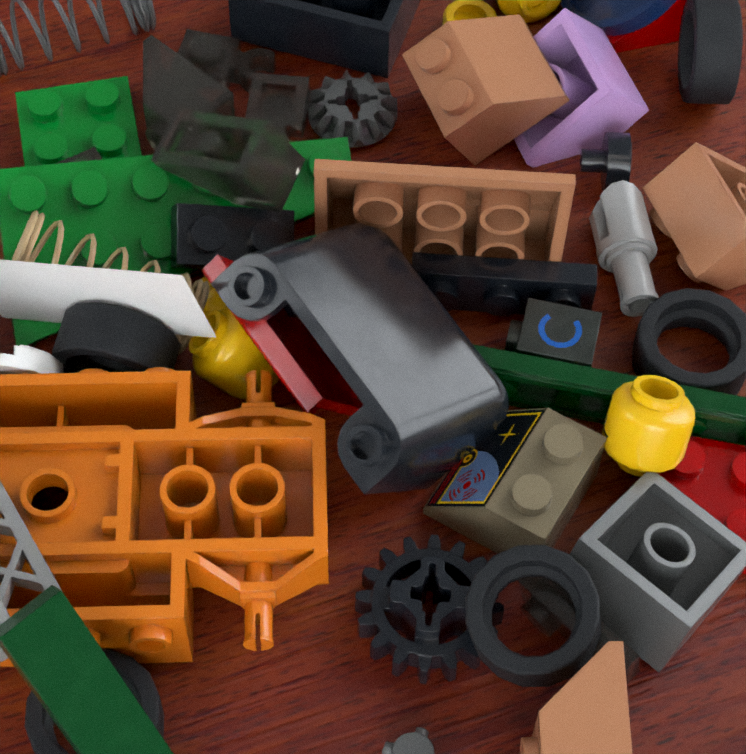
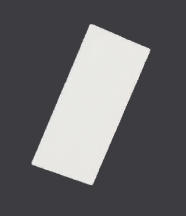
M0 259V315L4 318L62 323L65 311L68 308L79 303L97 302L117 305L140 312L160 322L174 334L209 338L217 337L182 275Z

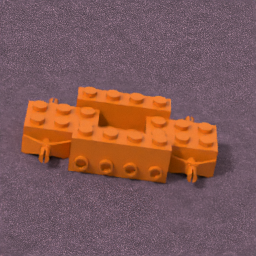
M153 367L141 372H108L103 369L89 368L78 373L0 374V481L64 595L101 648H109L129 655L138 663L193 662L194 595L192 588L201 587L244 609V648L257 651V625L260 624L261 651L268 650L274 646L273 609L277 605L316 585L329 584L325 419L311 413L275 407V402H272L273 375L269 371L261 370V391L259 393L257 392L256 370H252L245 375L246 403H242V408L205 415L197 418L191 370L175 371L166 367ZM59 487L68 492L65 502L56 509L43 511L31 505L34 496L44 488ZM0 534V567H8L17 544L12 536ZM25 559L21 571L34 574ZM15 586L6 609L10 617L42 592ZM9 658L0 662V667H15Z

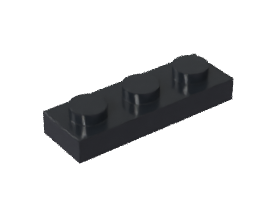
M413 252L412 267L447 312L462 310L487 312L494 316L525 315L528 298L592 311L597 288L596 264Z

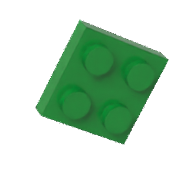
M128 76L15 92L25 167L142 156Z

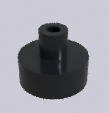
M605 132L602 149H581L580 172L600 173L602 190H605L614 182L622 180L629 182L632 161L630 133Z

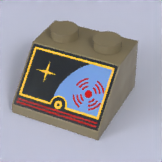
M550 408L508 410L506 419L499 428L444 475L425 504L423 514L497 554L518 545H546L554 548L597 476L607 437Z

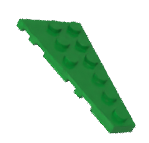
M348 137L0 169V239L3 260H12L32 212L38 210L39 214L44 213L45 219L32 252L53 222L62 220L64 238L58 261L59 265H65L78 243L86 235L94 233L97 242L94 268H102L115 250L120 247H126L129 255L128 270L140 271L149 261L157 260L161 269L160 273L191 274L199 269L171 267L172 206L176 203L294 210V225L315 216V159L352 161ZM58 227L51 234L34 262L51 264ZM91 239L79 252L71 266L87 267ZM123 253L118 255L109 269L121 270ZM152 266L147 272L154 273L155 266ZM12 319L15 346L27 345L33 347L38 342L57 334L61 323Z

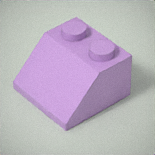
M564 8L533 36L570 101L520 134L514 141L526 164L531 167H537L579 155L581 149H601L605 132L624 133L649 111L603 29Z

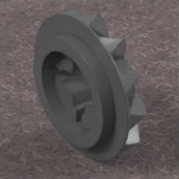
M347 69L341 79L335 80L325 76L321 88L311 90L308 105L309 123L316 134L322 139L348 137L349 148L365 147L385 138L395 126L398 113L397 98L391 95L388 82H374L370 72L361 78H353ZM348 99L356 100L357 105L360 107L358 119H353L352 112H349L348 107L345 106V101Z

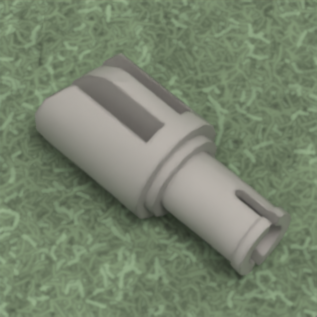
M622 180L612 183L601 193L600 200L597 201L589 220L596 245L598 262L601 268L614 273L620 298V309L623 314L636 317L643 316L648 305L659 298L649 266L650 262L656 257L658 248L641 191L633 183Z

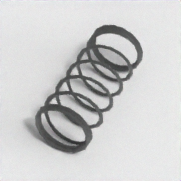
M11 0L9 6L10 21L15 47L1 20L0 32L18 68L23 71L25 64L16 25L15 2L20 5L26 14L48 61L52 62L53 53L45 20L44 0H38L42 33L22 0ZM52 0L68 30L76 51L81 53L82 47L75 22L72 0H67L69 19L59 1ZM86 0L105 43L109 45L110 38L101 0H96L97 9L92 0ZM120 0L134 35H138V29L133 11L143 31L155 30L156 15L152 0ZM0 43L1 78L2 75L7 76L8 67Z

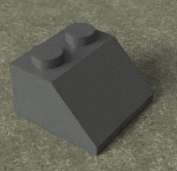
M646 472L578 539L569 554L589 572L600 599L601 626L619 641H623L624 645L657 672H660L693 635L746 568V542L656 472ZM554 581L552 586L572 601L569 593Z

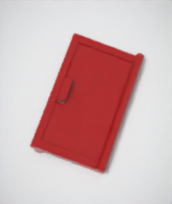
M216 255L203 267L202 273L211 284L234 261ZM282 309L268 320L248 321L237 317L231 311L303 412L315 414L320 408L352 416L363 406V403L299 318L289 317L286 311Z

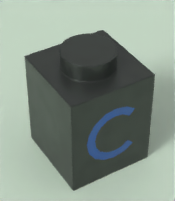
M528 298L523 322L511 319L505 351L592 367L602 313Z

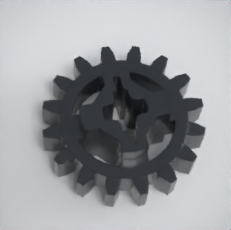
M432 534L427 548L418 549L416 543L409 536L403 539L402 555L397 557L385 547L379 551V567L381 571L370 567L364 568L362 572V586L366 590L357 591L355 596V611L363 614L358 618L357 632L359 638L374 637L370 643V657L374 661L388 654L393 656L392 675L399 677L408 665L417 668L419 683L427 684L431 669L440 668L444 677L450 682L456 678L457 662L462 660L474 670L480 666L481 660L465 624V597L475 574L487 563V560L482 556L469 563L463 559L465 543L458 541L450 552L441 550L439 536ZM428 591L433 592L432 604L436 605V612L432 613L430 626L425 625L426 612L422 611V604H426ZM495 601L492 609V626L498 636V630L494 626L502 623L504 604ZM395 630H401L408 639L402 637ZM452 635H459L456 639L442 644Z

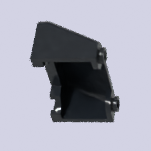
M361 223L351 224L249 253L235 260L211 283L226 306L239 318L248 321L268 320L282 309L286 311L289 317L299 318L363 403V406L343 425L337 441L338 455L342 464L363 494L428 489L497 430L506 419L509 400L502 381L391 238L379 228Z

